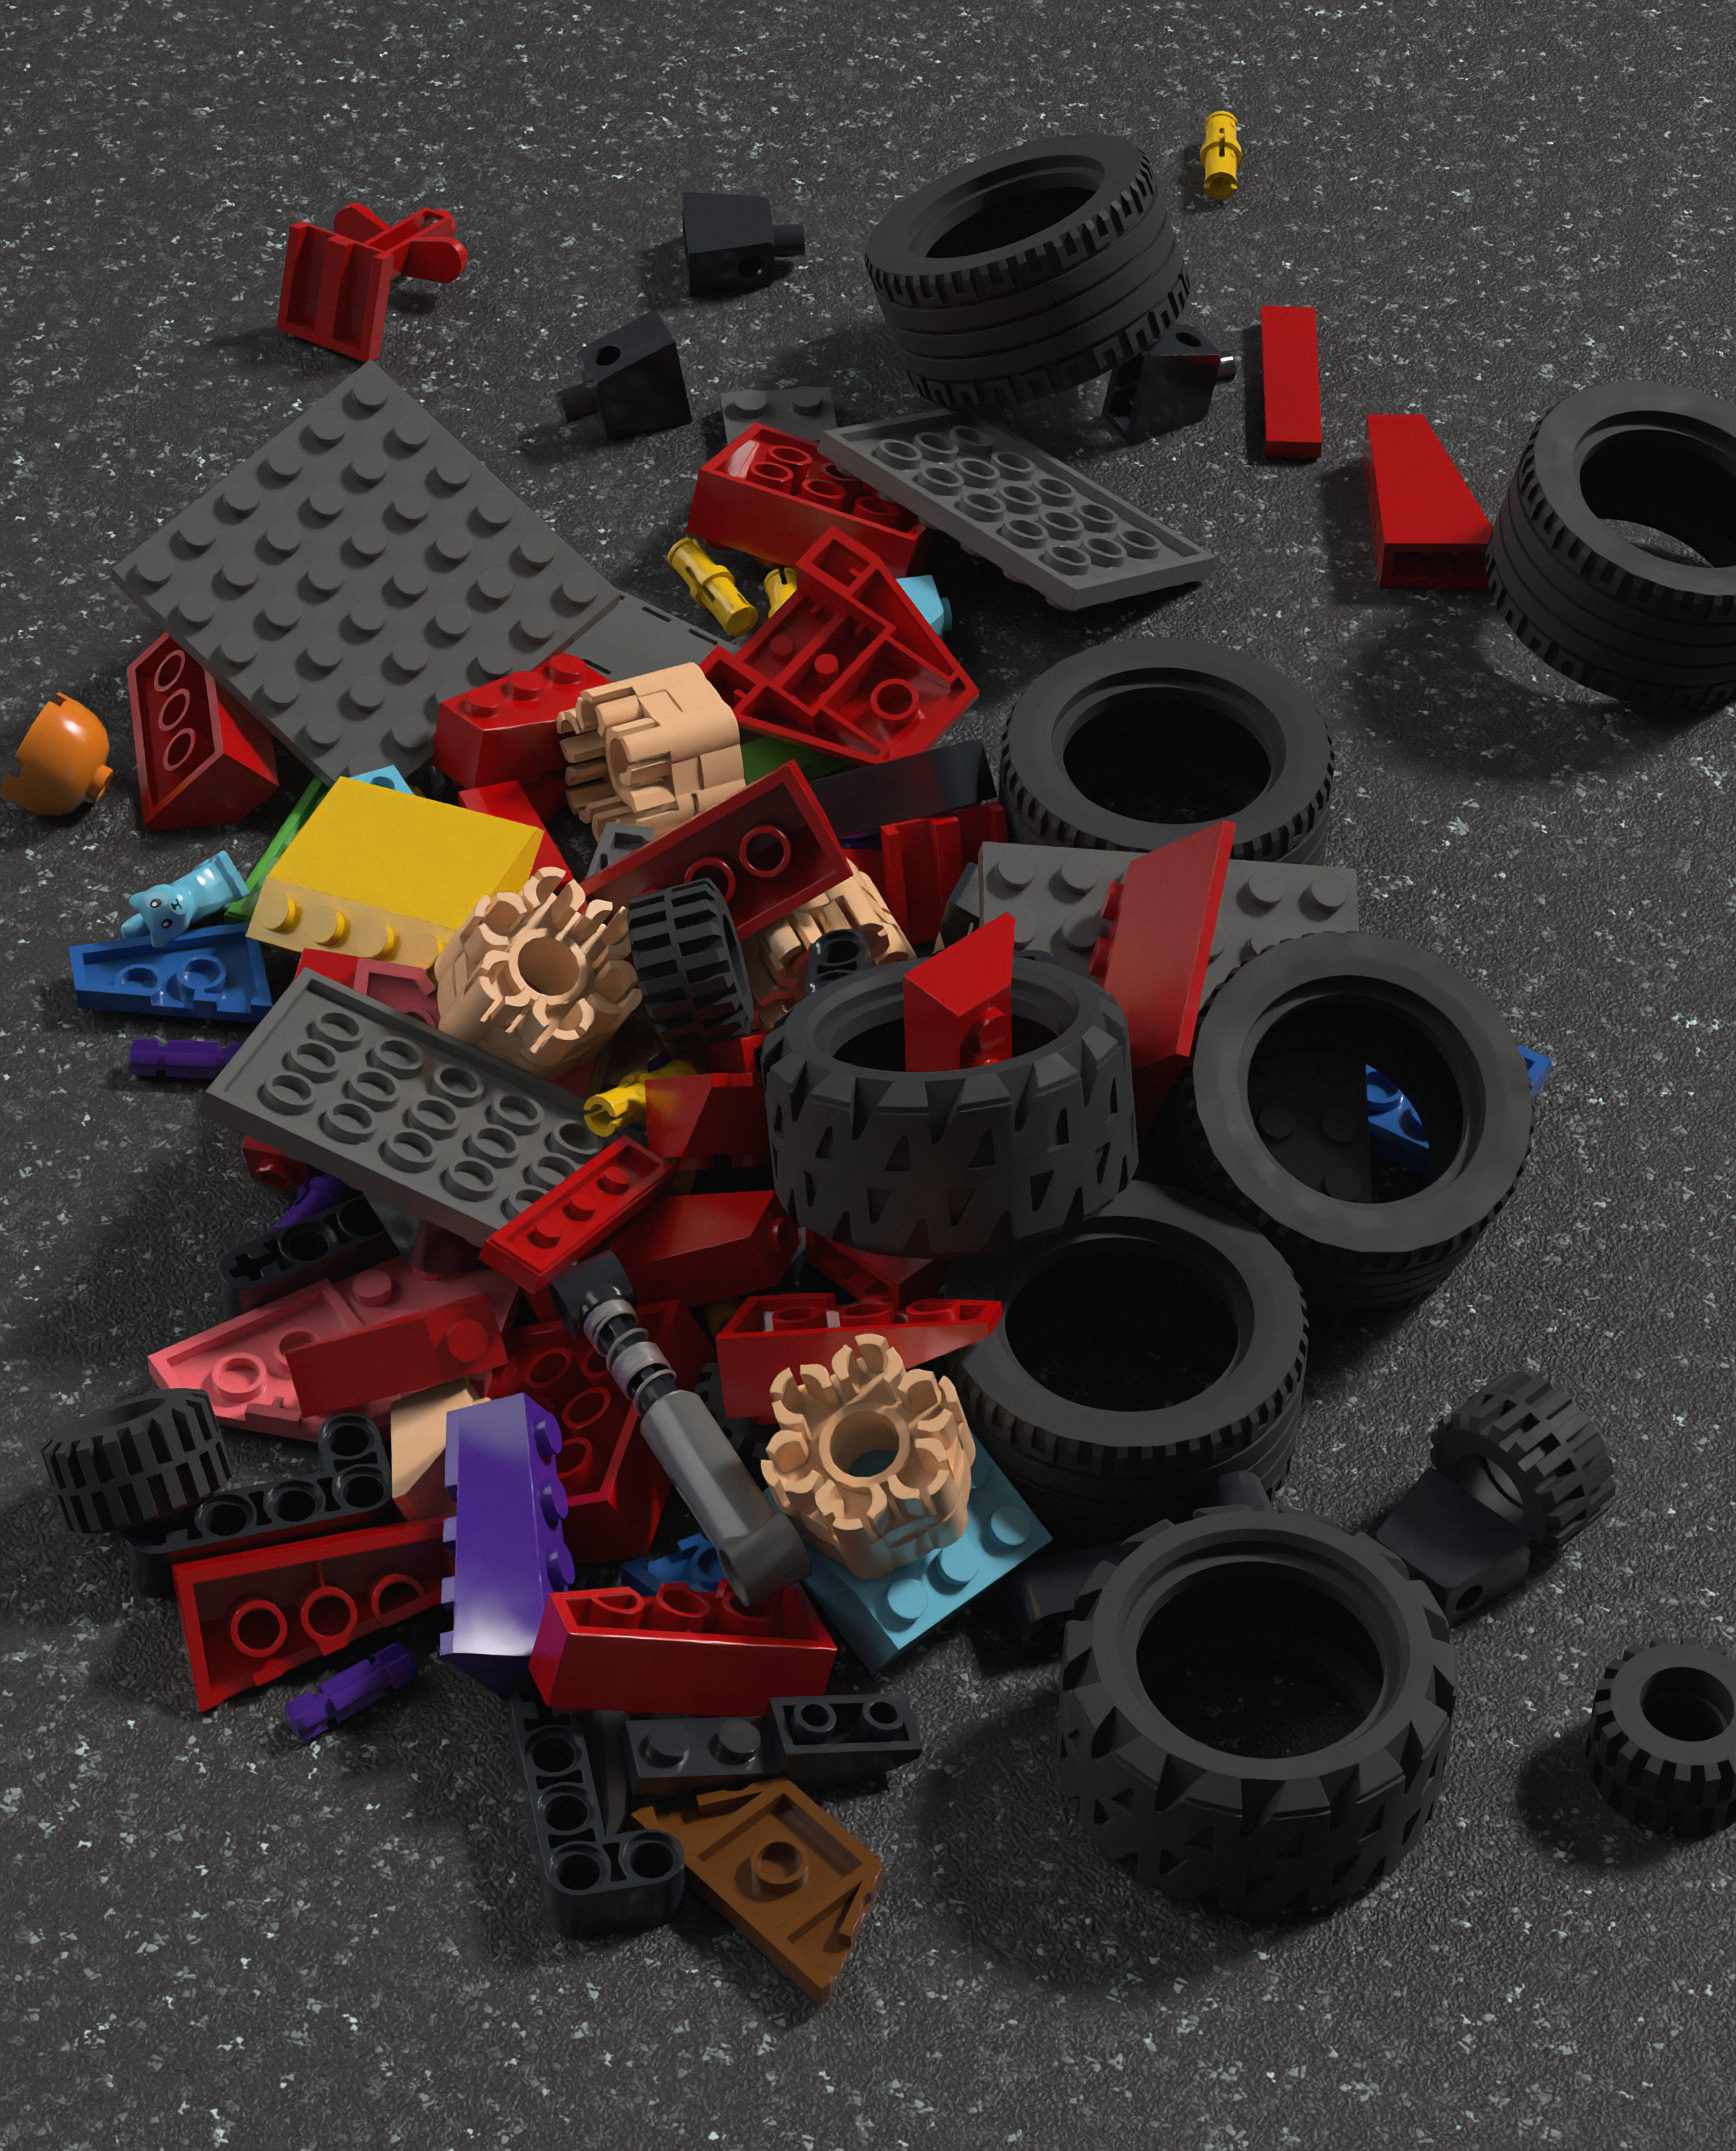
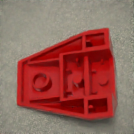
M831 525L795 563L797 590L735 655L717 645L698 665L705 678L733 711L738 727L864 767L931 750L979 698L978 688L879 556L834 525Z

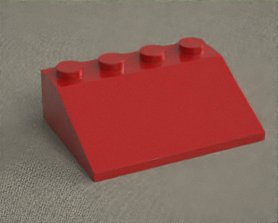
M757 422L699 469L685 533L703 538V543L713 549L722 551L736 549L754 555L757 562L767 567L778 569L790 567L795 569V563L831 525H834L877 554L895 579L917 577L923 575L945 534L943 531L933 530L921 524L918 519L919 516L904 506L892 504L881 499L877 495V489L861 479L851 478L840 473L836 469L837 464L817 452L818 442Z
M1223 820L1132 860L1121 883L1110 881L1104 897L1100 917L1111 922L1107 939L1098 937L1088 974L1099 977L1097 985L1111 993L1123 1009L1124 1014L1127 1015L1136 1134L1146 1135L1190 1055L1236 823Z
M681 1298L638 1306L636 1311L639 1317L637 1328L648 1330L649 1337L647 1342L657 1344L669 1362L671 1370L676 1373L674 1384L677 1389L695 1393V1386L697 1383H700V1372L705 1363H715L716 1349ZM560 1320L511 1329L504 1346L509 1364L495 1368L486 1397L492 1401L524 1392L556 1418L562 1437L561 1452L555 1454L557 1478L561 1481L568 1500V1515L565 1519H561L563 1541L571 1554L573 1562L590 1565L647 1556L672 1486V1481L640 1432L643 1418L637 1416L634 1411L633 1401L625 1397L612 1374H610L607 1369L606 1358L597 1354L588 1339L581 1337L574 1340L571 1338ZM638 1404V1407H639L640 1411L644 1414V1412L642 1411L641 1407H640L639 1404Z

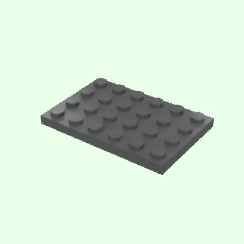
M949 407L823 431L817 452L837 464L836 469L840 473L851 478L861 479L877 489V495L881 499L892 504L904 506L919 516L918 519L921 524L930 529L947 533L961 542L960 546L965 552L993 562L1003 569V574L1008 579L1036 589L1046 596L1048 604L1059 610L1075 612L1079 608L1100 603H1112L1117 599L1137 594L1145 595L1150 591L1171 586H1182L1184 583L1208 578L1211 575L1217 558L975 409Z
M306 967L303 968L209 1086L199 1109V1113L220 1122L230 1131L252 1137L281 1151L285 1156L294 1161L307 1163L343 1180L346 1185L353 1189L366 1191L404 1209L405 1212L417 1219L430 1221L465 1238L470 1244L479 1248L483 1247L487 1238L621 1136L626 1135L648 1149L647 1127L634 1122L607 1137L598 1136L589 1129L584 1115L600 1110L602 1106L591 1111L584 1110V1104L587 1099ZM585 1255L581 1257L578 1261H576L574 1264H572L570 1267L581 1263Z

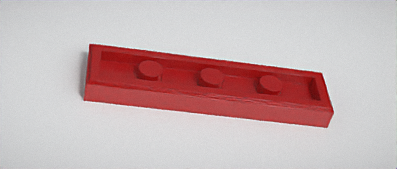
M1261 306L1260 342L1265 456L1320 458L1322 433L1315 307Z
M623 1135L487 1238L478 1259L534 1295L669 1189L678 1169L633 1139Z

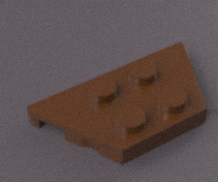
M786 1776L751 1783L747 1788L740 1791L719 1790L697 1795L696 1807L656 1816L653 1806L639 1808L631 1814V1832L644 1829H659L677 1838L684 1849L685 1882L820 2006L830 2000L883 1883L884 1864Z

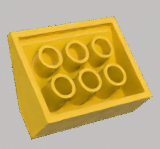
M340 776L266 876L245 937L301 958L303 948L305 947L363 957L370 960L421 967L428 971L438 986L434 972L438 956L483 896L487 894L491 900L496 892H513L515 894L520 892L529 879L545 831L526 824Z

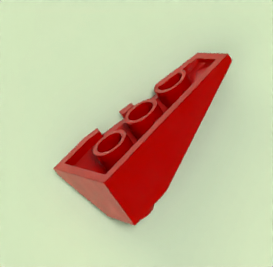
M834 1293L748 1296L715 1338L726 1418L749 1417V1422L755 1425L778 1423L771 1404L774 1401L770 1394L775 1378L789 1367L797 1386L803 1385L800 1365L809 1364L822 1365L828 1371L829 1376L835 1374L832 1368V1359L845 1344L853 1350L856 1360L862 1357L855 1340V1336L876 1334L886 1338L889 1348L894 1346L896 1352L901 1357L905 1370L987 1338L1003 1316L1002 1302L928 1298L911 1303L906 1307V1310H895L893 1304L890 1303L889 1296L869 1295L862 1299V1302L846 1307H836Z

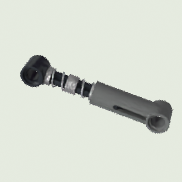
M608 1249L576 1264L548 1283L546 1287L550 1299L568 1334L574 1340L584 1337L590 1341L597 1354L606 1358L607 1369L612 1374L625 1397L633 1401L634 1411L637 1416L643 1418L640 1427L642 1436L716 1549L728 1582L741 1603L748 1607L811 1576L812 1567L810 1559L791 1521L783 1512L776 1514L699 1395L677 1389L674 1384L676 1373L671 1370L669 1362L657 1344L647 1342L649 1337L648 1330L637 1328L639 1317L636 1314L638 1304L635 1293L622 1265L613 1252ZM638 1404H639V1406L641 1407V1409H642V1411L644 1412V1414L640 1411V1409H639V1407H638Z

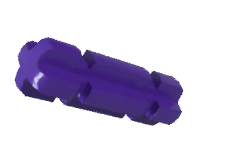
M136 1039L132 1042L130 1048V1070L136 1077H158V1071H166V1078L215 1080L244 1043L228 1042L227 1049L220 1048L219 1042L168 1040L167 1046H159V1039Z
M393 1643L373 1654L375 1662L370 1664L369 1660L364 1659L318 1685L316 1688L319 1694L313 1696L312 1692L308 1691L288 1702L285 1706V1713L289 1727L300 1740H309L329 1728L326 1721L332 1719L333 1723L337 1724L386 1696L383 1691L384 1688L388 1687L393 1692L409 1683L417 1675L416 1664L412 1655L408 1653L401 1643Z

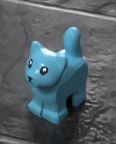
M223 850L210 859L198 864L190 873L171 884L156 885L147 891L131 896L128 903L139 913L122 924L120 928L121 935L124 939L150 934L152 946L154 948H161L167 945L174 937L181 935L189 925L212 913L223 911L232 902H238L249 896L250 892L228 854Z

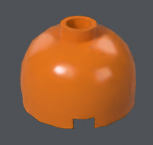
M58 692L55 697V703L49 701L44 706L15 755L19 759L18 766L22 768L18 779L8 773L6 774L0 792L1 797L25 811L46 817H60L71 813L87 797L97 802L106 790L114 773L113 769L105 766L110 745L106 729L97 716L79 702Z

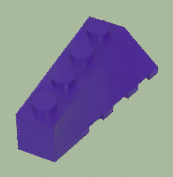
M524 1392L448 1411L446 1417L445 1489L451 1500L457 1504V1513L450 1515L443 1521V1543L450 1550L455 1562V1576L442 1579L441 1604L446 1610L453 1609L454 1630L440 1634V1656L497 1696L509 1694L514 1680L522 1673L529 1671L528 1665L548 1594L568 1592V1585H572L575 1578L573 1560L563 1541L561 1519H565L568 1515V1500L565 1489L557 1478L555 1454L560 1453L562 1449L560 1428L554 1415L543 1409Z

